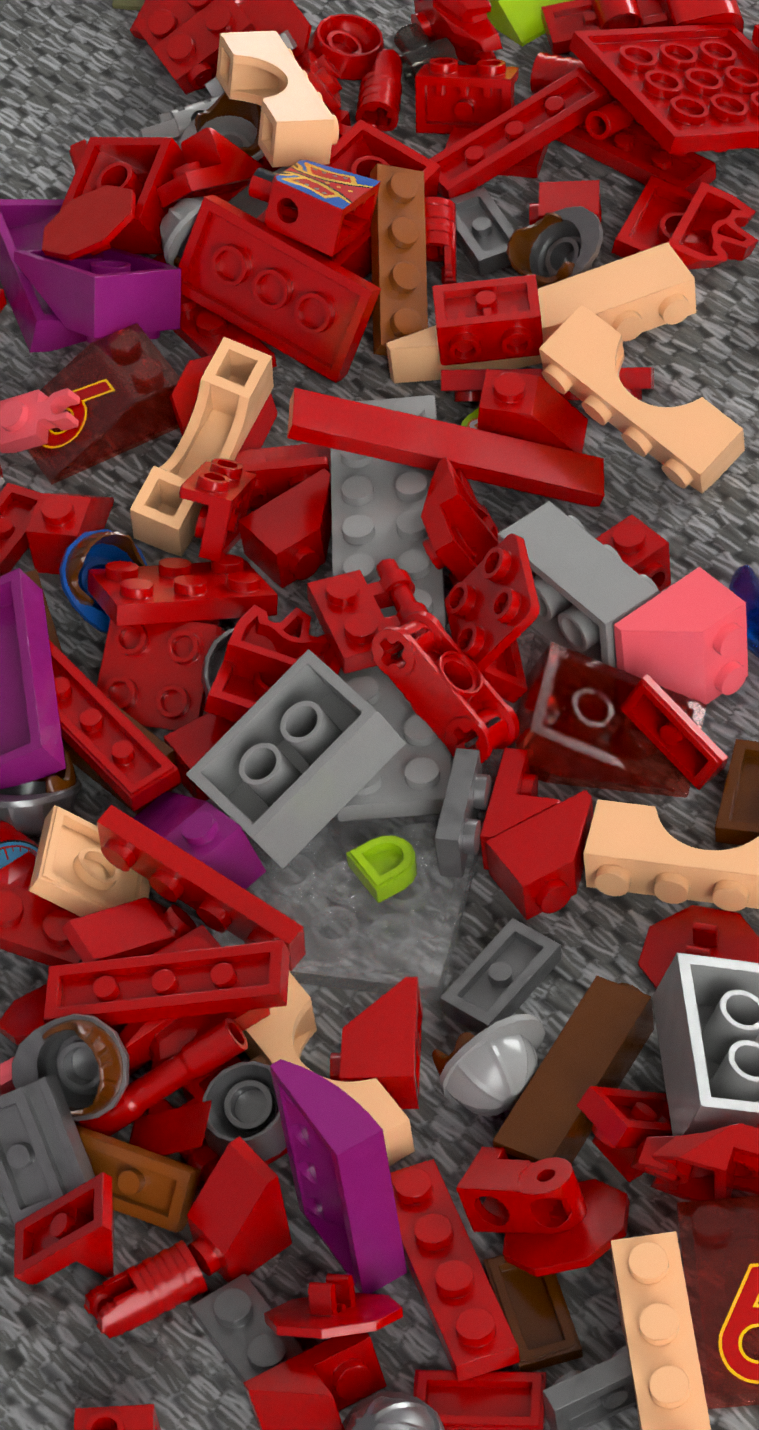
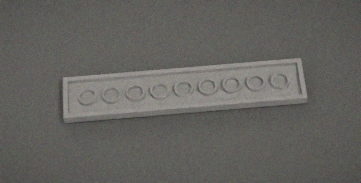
M435 395L356 401L437 420ZM331 448L333 576L360 570L367 584L378 582L380 580L376 572L378 563L384 559H394L400 569L406 570L415 585L413 595L416 601L423 603L428 612L440 621L447 632L444 601V568L438 570L422 544L429 537L423 524L421 513L434 471ZM394 606L380 609L384 618L397 614ZM403 650L398 652V658L401 657ZM378 666L344 674L341 668L339 677L378 710L406 744L337 813L339 822L441 814L452 768V755L446 745L426 721L415 713L410 702Z

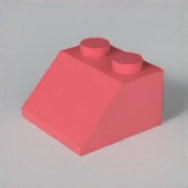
M698 567L614 624L619 698L623 701L626 700L639 681L647 674L676 704L707 705L721 694L731 695L740 689L748 676L746 602L701 567Z

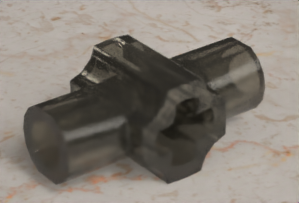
M417 23L403 26L394 37V43L402 53L400 56L404 79L414 91L415 75L424 64H429L430 59L450 57L458 60L455 48L447 37L432 42Z

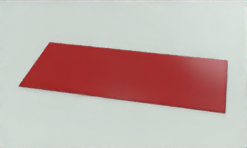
M212 1100L140 1117L134 1121L129 1144L163 1156L202 1147Z

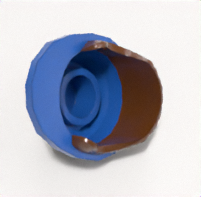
M108 529L81 534L66 548L59 568L61 586L71 605L86 622L104 633H108L110 618L87 590L88 569H104L107 563L113 561H129L136 563L138 566H148L142 551L133 542L131 536Z

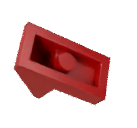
M206 127L182 141L181 149L187 164L172 171L174 179L158 187L156 191L163 208L173 206L184 198L217 196L230 193L250 184L254 172L259 167L263 168V165L216 130Z
M506 747L504 749L480 834L485 870H489L486 849L487 840L560 803V800L537 797L538 775L530 774L528 750Z
M589 1086L576 1105L593 1123L591 1129L595 1137L592 1143L628 1182L645 1173L630 1167L640 1143L646 1137L672 1136L667 1095L665 1093Z
M104 1172L100 1173L15 1223V1278L28 1285L37 1284L76 1261L107 1278L114 1276L113 1183L110 1175Z
M367 1332L332 1337L243 1382L261 1430H345L338 1411L387 1386L371 1337Z

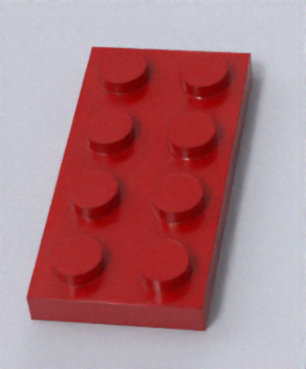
M216 195L203 198L178 268H181L182 295L335 383L341 381L348 374L381 291L380 287L298 241L268 228L264 222Z

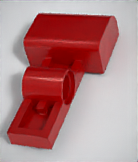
M572 0L541 7V19L552 54L571 52L569 46L574 31L732 23L741 33H743L744 21L737 0Z

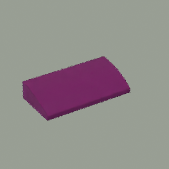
M0 199V281L30 353L54 351L87 341V336L66 329L14 262V251L42 248L44 227L59 213L64 199Z
M20 568L0 576V790L25 784L66 769L43 590Z
M280 1059L270 1065L299 1209L346 1274L352 1275L354 1285L359 1292L371 1294L407 1273L383 1129L356 1100L338 1086L302 1066Z

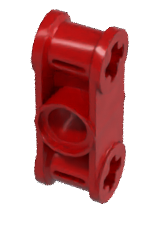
M415 611L402 620L400 627H386L375 635L372 640L371 651L378 668L392 680L410 702L415 713L426 721L446 745L453 758L456 748L473 749L480 751L481 763L488 760L493 749H504L516 741L519 736L520 725L513 708L504 702L481 674L476 663L463 653L435 616L425 611ZM426 629V633L414 639L417 634L416 632ZM403 650L401 657L395 660L391 658L392 655ZM495 717L500 718L499 722L487 728L490 720ZM475 737L478 738L474 745L469 748L465 747L464 744Z

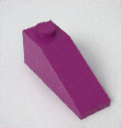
M166 791L134 817L141 824L245 890L266 872L241 826L208 801Z

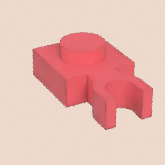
M69 388L56 391L49 397L38 389L0 401V452L17 453L48 444V432L50 429L69 430L78 427L79 420L65 411V409L71 405L80 404V397Z

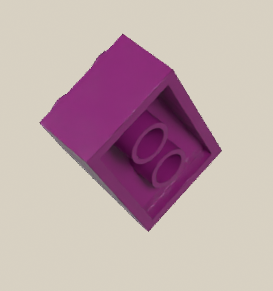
M114 247L94 256L89 253L72 261L46 256L42 248L14 251V262L66 329L87 336L88 343L100 345L117 343V336L130 335L134 339L151 340L160 338V331L180 329L181 268Z

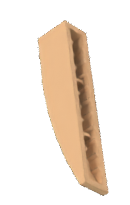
M668 242L538 288L543 344L581 304L622 334V341L624 342L631 341L642 332L664 324H678L687 316L696 313L695 278ZM436 325L386 343L390 378L394 384L441 380V370L517 369L542 363L541 357L538 355L443 366L440 363Z

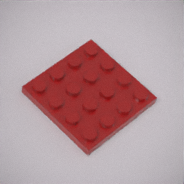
M732 23L574 31L569 49L584 64L585 68L593 73L609 90L611 96L616 98L634 116L635 121L642 125L656 139L664 151L673 155H685L688 152L700 151L726 152L728 149H759V49Z

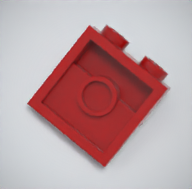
M164 0L134 23L135 27L186 95L195 90L205 88L204 84L216 76L220 33L257 31L234 0Z

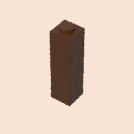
M596 976L492 1140L493 1147H503L510 1160L537 1162L545 1158L559 1157L566 1159L572 1164L590 1135L593 1125L576 1105L589 1086L618 1089L654 1030L652 996L642 993L633 985L615 983Z

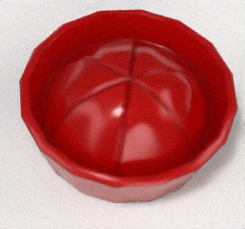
M336 14L321 20L309 39L308 48L317 58L324 54L338 70L341 76L339 79L361 80L367 71L373 70L374 60L378 52L385 49L382 32L377 25L368 19L353 14Z

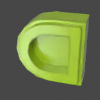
M380 836L346 853L349 868L378 903L412 884L417 875L415 851L409 842L400 837Z

